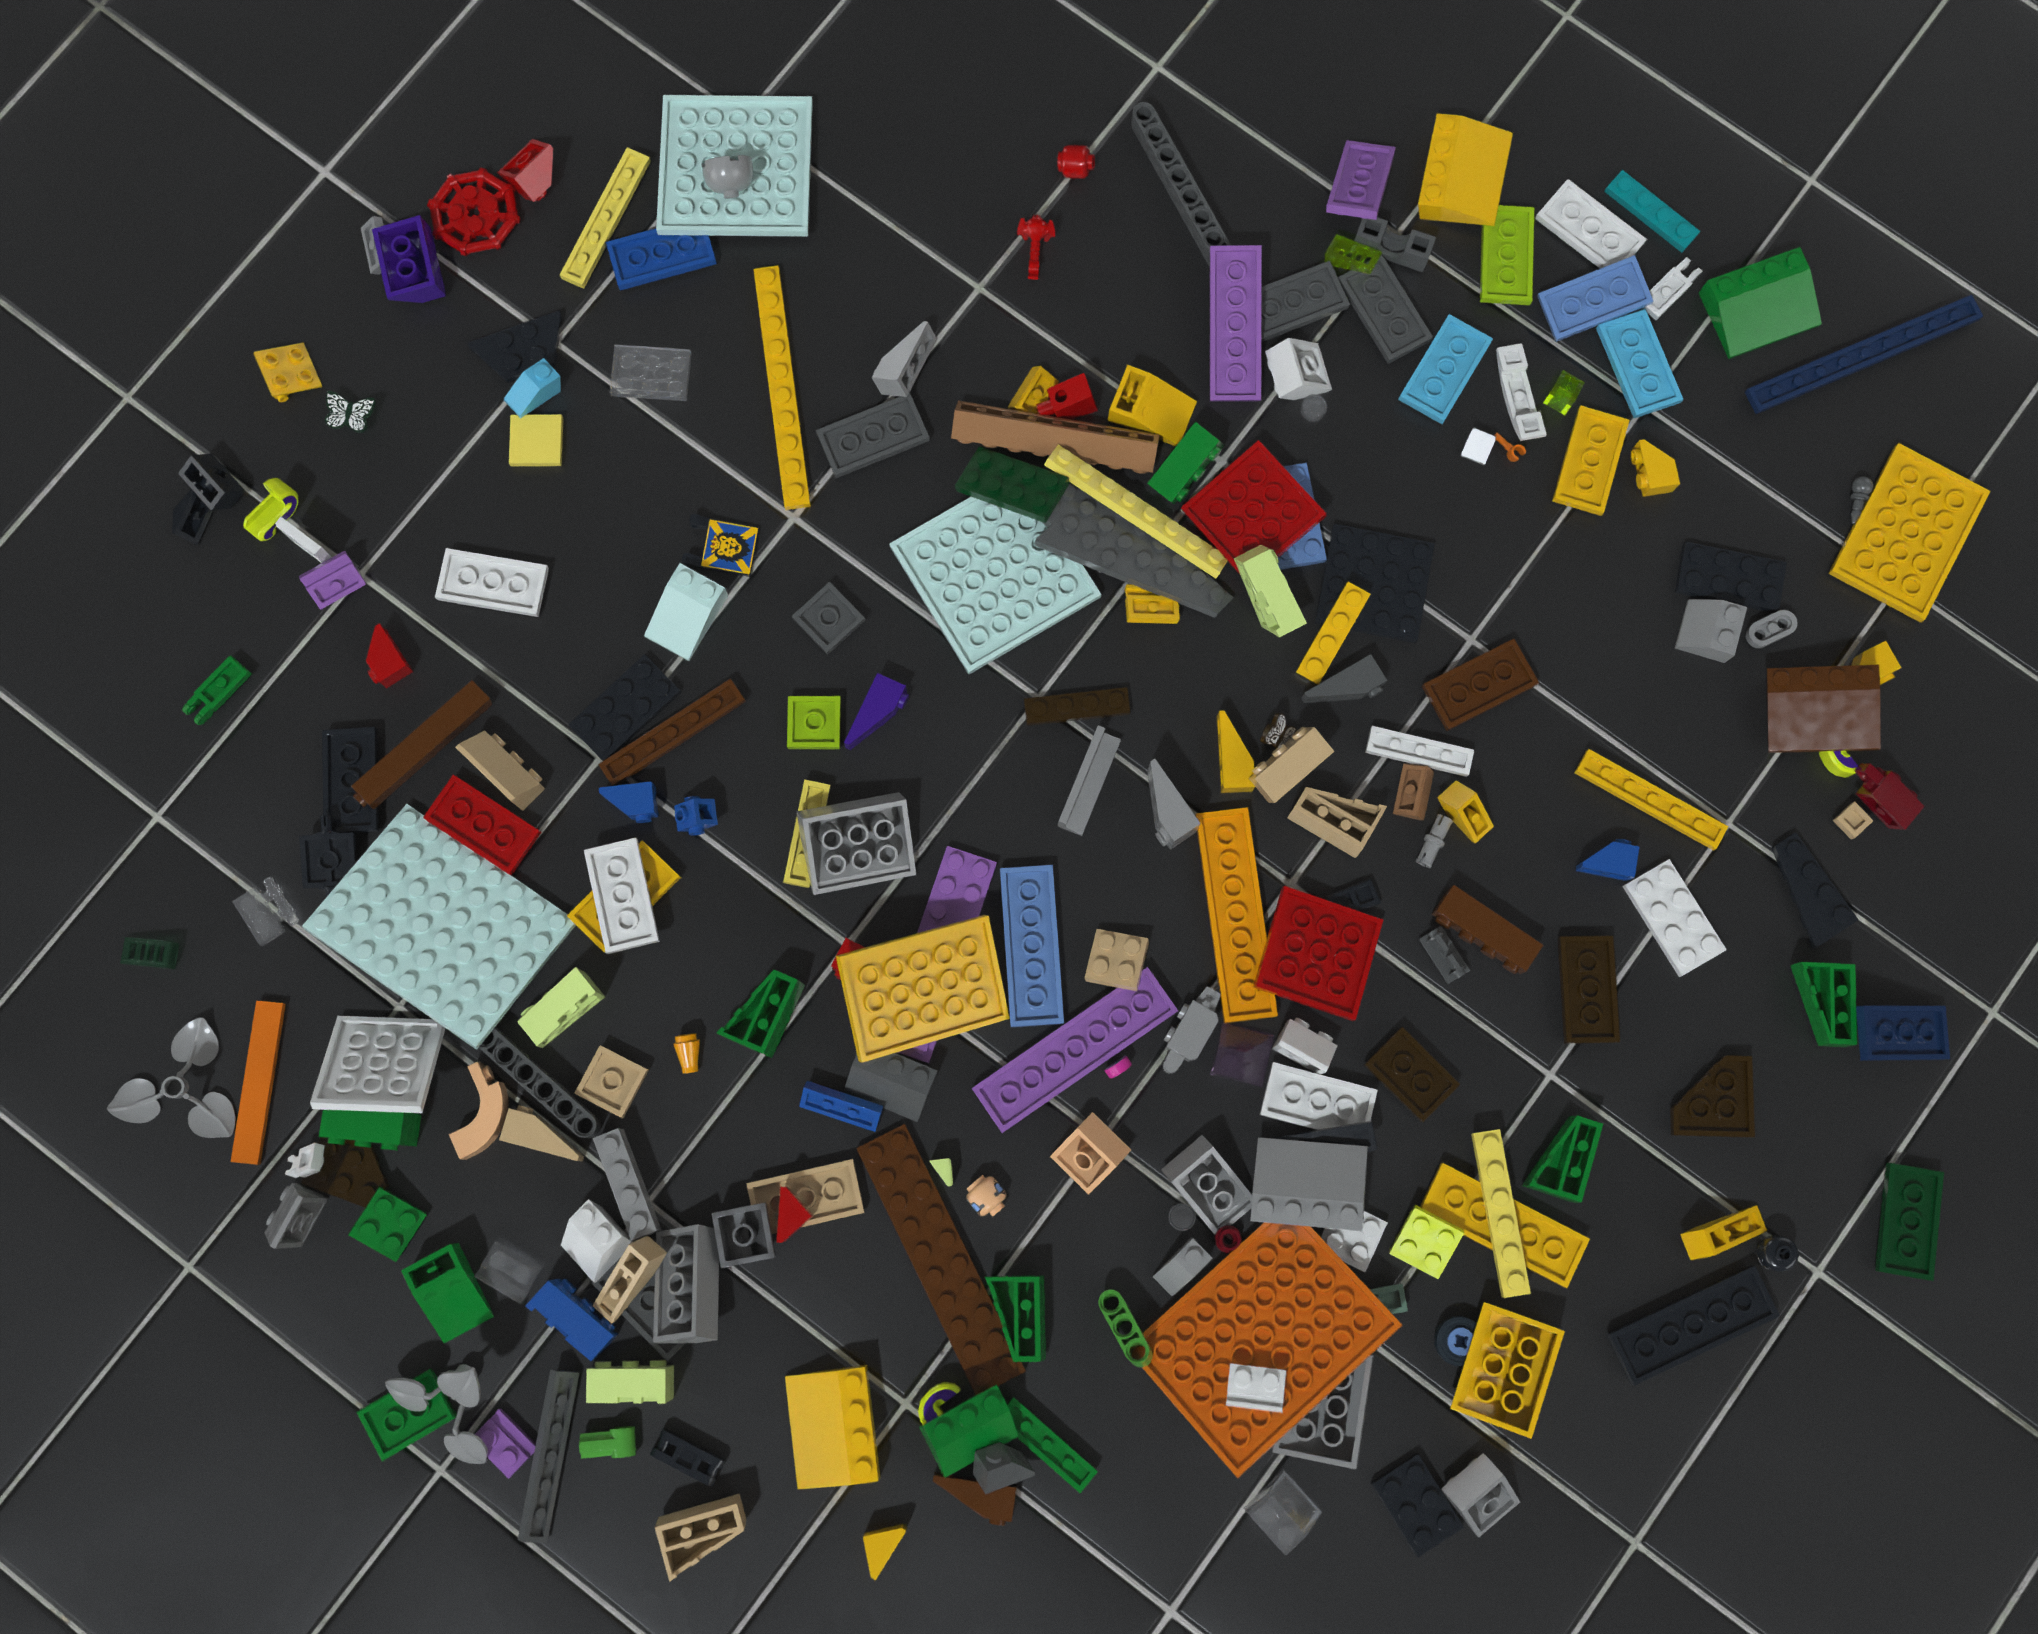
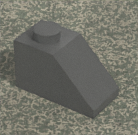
M999 1442L975 1451L973 1475L985 1494L1035 1476V1471L1024 1454Z

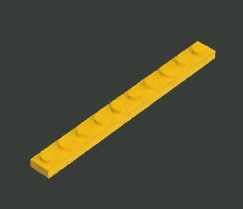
M779 266L754 269L784 507L785 510L811 507Z

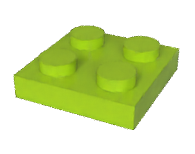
M788 696L787 748L840 749L841 697Z

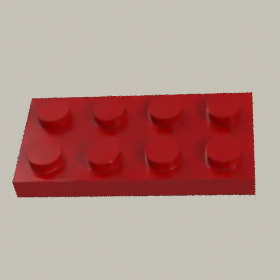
M452 775L423 816L425 820L511 876L542 833L455 775Z

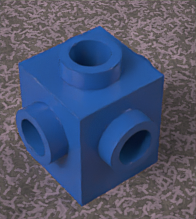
M690 796L684 798L685 802L674 806L677 830L680 832H689L691 836L701 835L705 833V829L718 825L715 799H700V796Z

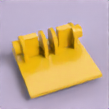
M304 342L254 352L271 396L278 399L279 402L287 401L290 393L322 387Z

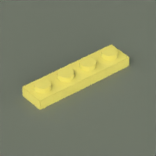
M804 780L798 811L826 806L830 785ZM796 817L783 883L809 888L810 879L800 838L798 818Z

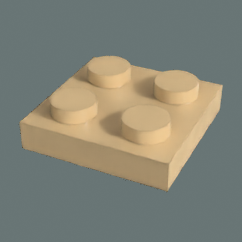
M1096 929L1085 981L1138 991L1149 945L1148 938Z
M600 1045L574 1094L624 1118L649 1070Z

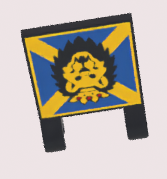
M691 514L689 520L690 527L707 530L702 557L684 553L682 557L683 565L688 568H701L751 577L760 527Z

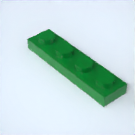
M1013 1397L1007 1406L1011 1412L1018 1434L1017 1438L1075 1490L1081 1493L1097 1474L1098 1470L1020 1401Z

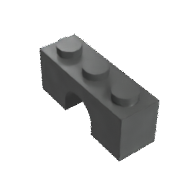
M1378 217L1376 220L1362 218L1352 249L1376 257L1382 254L1385 260L1423 272L1436 237L1413 229L1408 235L1395 234L1387 228V220Z

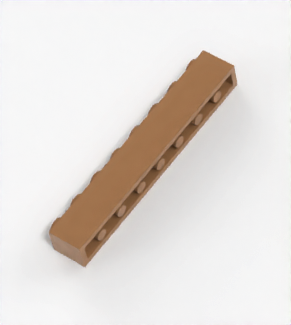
M958 401L954 412L951 439H957L960 443L964 444L972 442L981 443L988 448L1004 447L1012 452L1028 451L1036 456L1051 455L1059 444L1089 465H1096L1098 463L1108 465L1112 469L1128 468L1133 469L1136 473L1144 474L1147 472L1153 473L1159 435Z

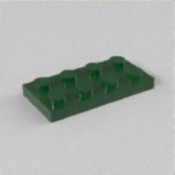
M979 446L955 484L957 492L1046 523L1070 482L1066 476Z
M1886 1163L1875 1271L1934 1281L1944 1172Z

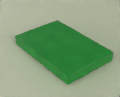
M432 1368L412 1379L421 1383L425 1387L426 1393H431L439 1387L437 1383L438 1378ZM441 1391L432 1399L427 1400L428 1406L425 1410L411 1411L399 1405L391 1394L388 1393L356 1412L381 1461L388 1459L455 1419L457 1414L447 1395Z

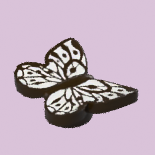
M1277 712L1273 717L1272 723L1264 728L1260 741L1264 744L1273 745L1275 750L1282 744H1285L1297 729L1293 726H1286L1284 714Z

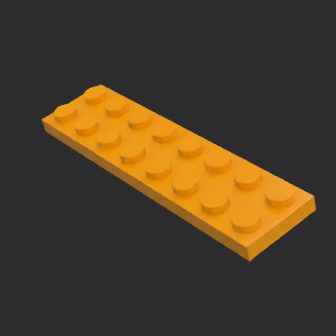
M1248 807L1196 813L1195 816L1201 823L1197 834L1219 992L1221 994L1224 1023L1277 1017L1275 995L1253 988L1267 937Z

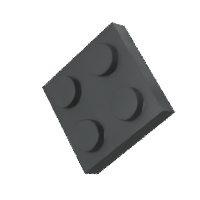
M830 582L792 615V619L827 655L865 621L863 615Z

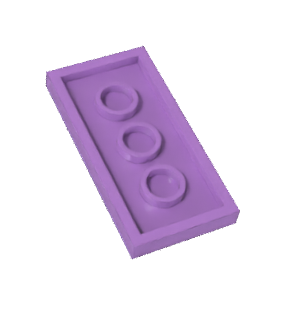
M1346 140L1327 202L1326 212L1376 220L1394 160L1396 147Z

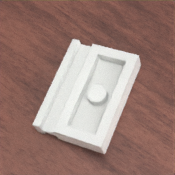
M1230 1363L1226 1406L1283 1413L1286 1370Z

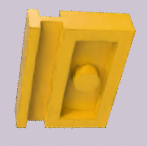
M1126 584L1124 591L1126 593L1127 623L1178 624L1180 616L1177 601L1159 596L1135 585Z

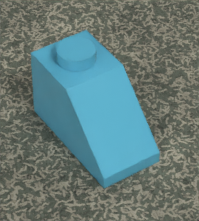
M543 358L523 371L504 397V401L519 418H522L561 392L560 375Z

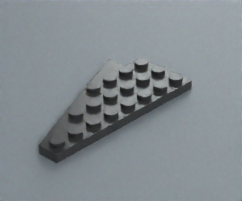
M1072 483L1067 487L1048 521L1043 523L1047 529L1034 542L1039 548L1159 596L1172 599L1179 604L1214 618L1234 598L1205 571Z

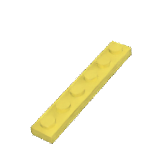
M626 148L560 273L561 279L583 289L585 288L607 246L606 242L612 237L651 162L648 156Z
M1500 1129L1472 1133L1471 1136L1501 1297L1507 1298L1531 1294Z

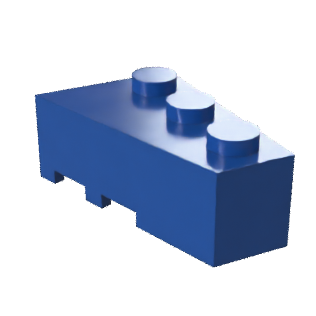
M548 1280L525 1307L531 1312L535 1308L547 1319L545 1323L552 1328L554 1326L565 1336V1340L590 1361L596 1360L617 1337L618 1333L614 1330L616 1325L610 1323L604 1316L601 1318L594 1311L595 1308L590 1300L585 1297L581 1299L574 1293L577 1289L568 1280Z

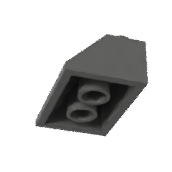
M896 1053L863 1063L858 1061L856 1054L844 1092L882 1105L884 1109L918 1122L938 1071Z

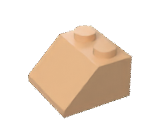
M1092 1112L1050 1157L1089 1195L1119 1165L1131 1149Z

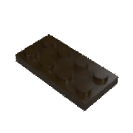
M1613 936L1558 937L1564 1044L1619 1043L1620 1032Z

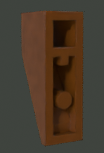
M934 1472L933 1482L983 1518L989 1519L990 1524L1005 1526L1006 1521L1012 1522L1016 1484L985 1494L976 1478L949 1475L944 1478L942 1473Z

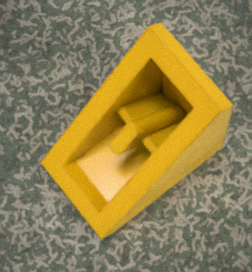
M904 1524L864 1533L863 1540L870 1576L874 1580L877 1579L905 1534L907 1526Z

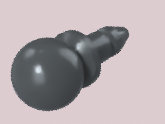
M1865 476L1856 478L1852 483L1853 494H1851L1850 498L1854 500L1853 510L1851 511V522L1853 525L1863 510L1864 502L1870 498L1868 495L1873 490L1872 480Z

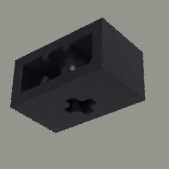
M212 453L191 455L178 473L211 511L233 508L245 491Z

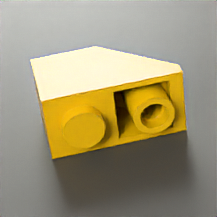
M1639 440L1632 448L1631 461L1633 465H1636V484L1641 489L1642 496L1673 492L1680 485L1675 459L1646 440Z
M1886 641L1854 657L1852 665L1879 664L1880 685L1895 678L1893 673L1901 669L1899 662Z

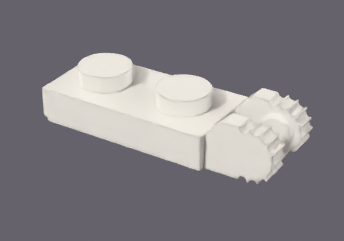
M1688 257L1676 268L1673 267L1650 290L1654 302L1643 307V309H1646V312L1655 320L1676 302L1703 272L1698 267L1686 278L1681 272L1691 262Z

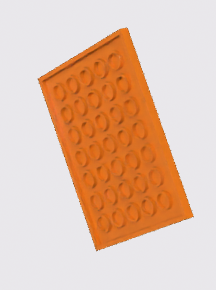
M1264 1222L1237 1249L1233 1250L1143 1332L1152 1349L1153 1358L1147 1366L1142 1368L1234 1475L1239 1478L1398 1331L1402 1324L1312 1227ZM1136 1347L1132 1352V1357L1134 1359L1143 1358L1146 1351L1145 1347ZM1230 1363L1286 1370L1283 1413L1226 1406Z

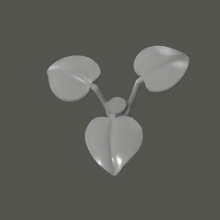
M200 1017L192 1020L174 1037L171 1045L172 1057L176 1061L187 1063L181 1071L177 1072L176 1076L168 1077L163 1081L158 1094H156V1088L150 1081L139 1078L132 1079L119 1089L112 1102L108 1105L107 1111L123 1121L146 1123L156 1118L161 1111V1106L157 1099L164 1095L168 1098L183 1097L198 1105L192 1108L188 1114L189 1127L195 1134L205 1138L232 1136L236 1124V1115L230 1100L220 1093L209 1092L200 1101L187 1093L189 1084L183 1078V1075L190 1069L192 1063L198 1066L207 1065L218 1054V1038L206 1019Z
M462 1364L457 1367L456 1371L443 1372L437 1379L439 1387L431 1393H426L425 1387L412 1379L390 1378L385 1381L386 1387L394 1400L402 1407L411 1411L425 1410L428 1406L427 1400L432 1399L441 1391L445 1395L450 1396L452 1400H456L460 1406L453 1427L454 1434L445 1435V1447L455 1458L471 1464L487 1463L488 1450L483 1440L473 1433L460 1432L459 1430L464 1407L476 1406L481 1397L478 1375L474 1367Z

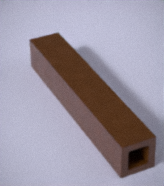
M471 680L351 786L356 792L353 797L363 807L368 804L374 810L492 706L490 698Z

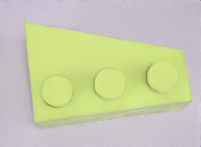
M1259 545L1234 558L1261 627L1281 637L1307 624L1288 586L1287 580L1277 564L1279 560L1273 549Z
M575 967L554 988L546 992L539 1002L525 1009L521 1013L522 1017L517 1022L537 1047L544 1048L604 999L605 996L586 972Z
M636 1360L622 1361V1366H611V1361L595 1362V1367L587 1368L586 1403H643L657 1401V1404H665L674 1399V1365H666V1360H651L650 1365L639 1366V1361Z

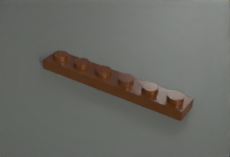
M729 679L598 765L611 785L617 786L746 701L733 681Z

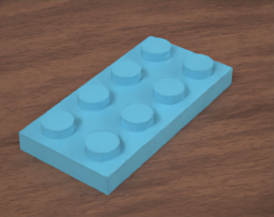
M1646 309L1597 326L1596 330L1634 419L1683 401L1682 394Z
M1449 314L1398 400L1443 424L1493 338Z

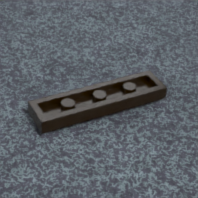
M1127 687L1024 698L1027 726L1130 715Z

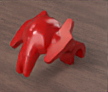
M1033 215L1027 222H1025L1024 218L1020 219L1017 235H1021L1023 240L1026 241L1028 237L1031 238L1028 279L1038 280L1040 240L1044 238V241L1048 242L1051 237H1055V226L1053 220H1049V223H1046L1040 215Z

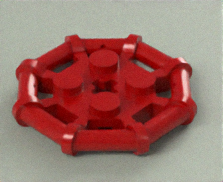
M486 168L456 175L450 173L435 196L428 200L427 206L430 208L434 229L432 235L436 240H441L459 251L462 256L495 248L499 250L501 248L500 245L514 226L520 223L521 218L518 216L514 196L515 188L512 184H507L487 172ZM477 181L476 187L467 185L463 189L460 187V184ZM486 183L499 191L495 195L485 190ZM454 188L455 196L449 204L444 203L443 201ZM505 201L507 213H500L499 203ZM478 208L480 214L469 217L470 210ZM441 212L447 213L450 223L443 225ZM502 222L503 225L500 227V229L494 236L493 231L496 229L498 224ZM456 231L463 235L464 238L460 241L451 234ZM482 235L483 237H488L487 240L472 242V239H477L475 236Z

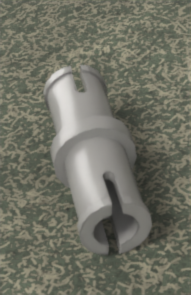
M1437 814L1430 833L1425 835V843L1415 861L1424 867L1426 865L1427 868L1432 867L1439 849L1444 847L1445 842L1443 840L1453 823L1452 819L1446 816L1442 817L1443 815Z

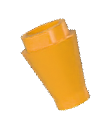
M696 1033L675 1036L676 1043H673L682 1067V1073L699 1071L700 1039H697Z

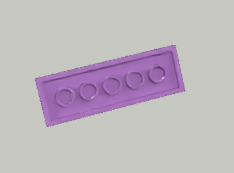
M1262 245L1210 246V402L1261 401Z

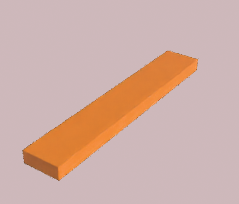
M256 1001L231 1162L261 1165L286 1006L284 1003Z

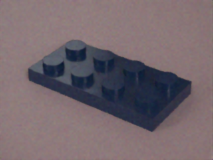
M1856 1006L1860 1061L1950 1059L1946 1006Z

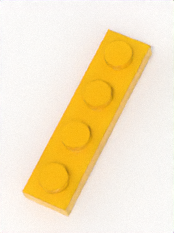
M1349 581L1346 583L1295 671L1297 674L1319 685L1371 595L1370 593Z

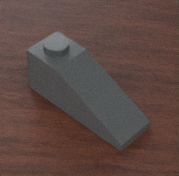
M1370 654L1303 694L1301 700L1303 703L1357 700L1367 695L1373 698L1383 691L1382 687L1387 682V679Z

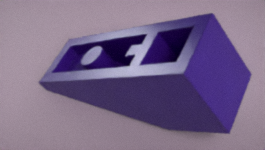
M877 673L844 741L845 748L849 750L854 748L894 717L899 708L903 709L909 697L906 694V685Z

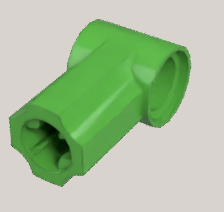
M635 1426L611 1428L610 1431L581 1433L579 1441L581 1458L602 1456L623 1458L635 1456Z

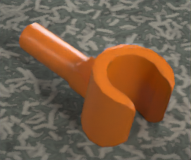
M1498 432L1495 433L1496 440L1508 451V460L1511 462L1519 460L1514 454V450L1522 456L1526 454L1524 446L1520 444L1513 446Z

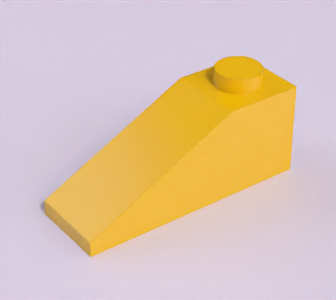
M1219 711L1217 715L1221 793L1252 792L1255 786L1249 778L1254 774L1252 772L1254 761L1226 712Z
M1755 1205L1702 1224L1680 1235L1690 1260L1715 1256L1766 1232L1767 1229L1758 1206Z

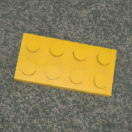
M1580 405L1552 502L1599 516L1603 515L1628 428V419Z
M642 840L639 843V848L653 906L681 877ZM591 891L567 917L606 953L593 891Z

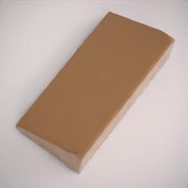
M1403 764L1393 814L1416 820H1424L1434 771L1430 767Z

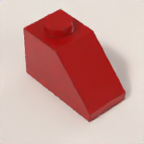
M380 623L377 624L374 628L366 662L370 667V670L367 672L375 684L381 683L385 688H388L411 674L413 670L388 631Z

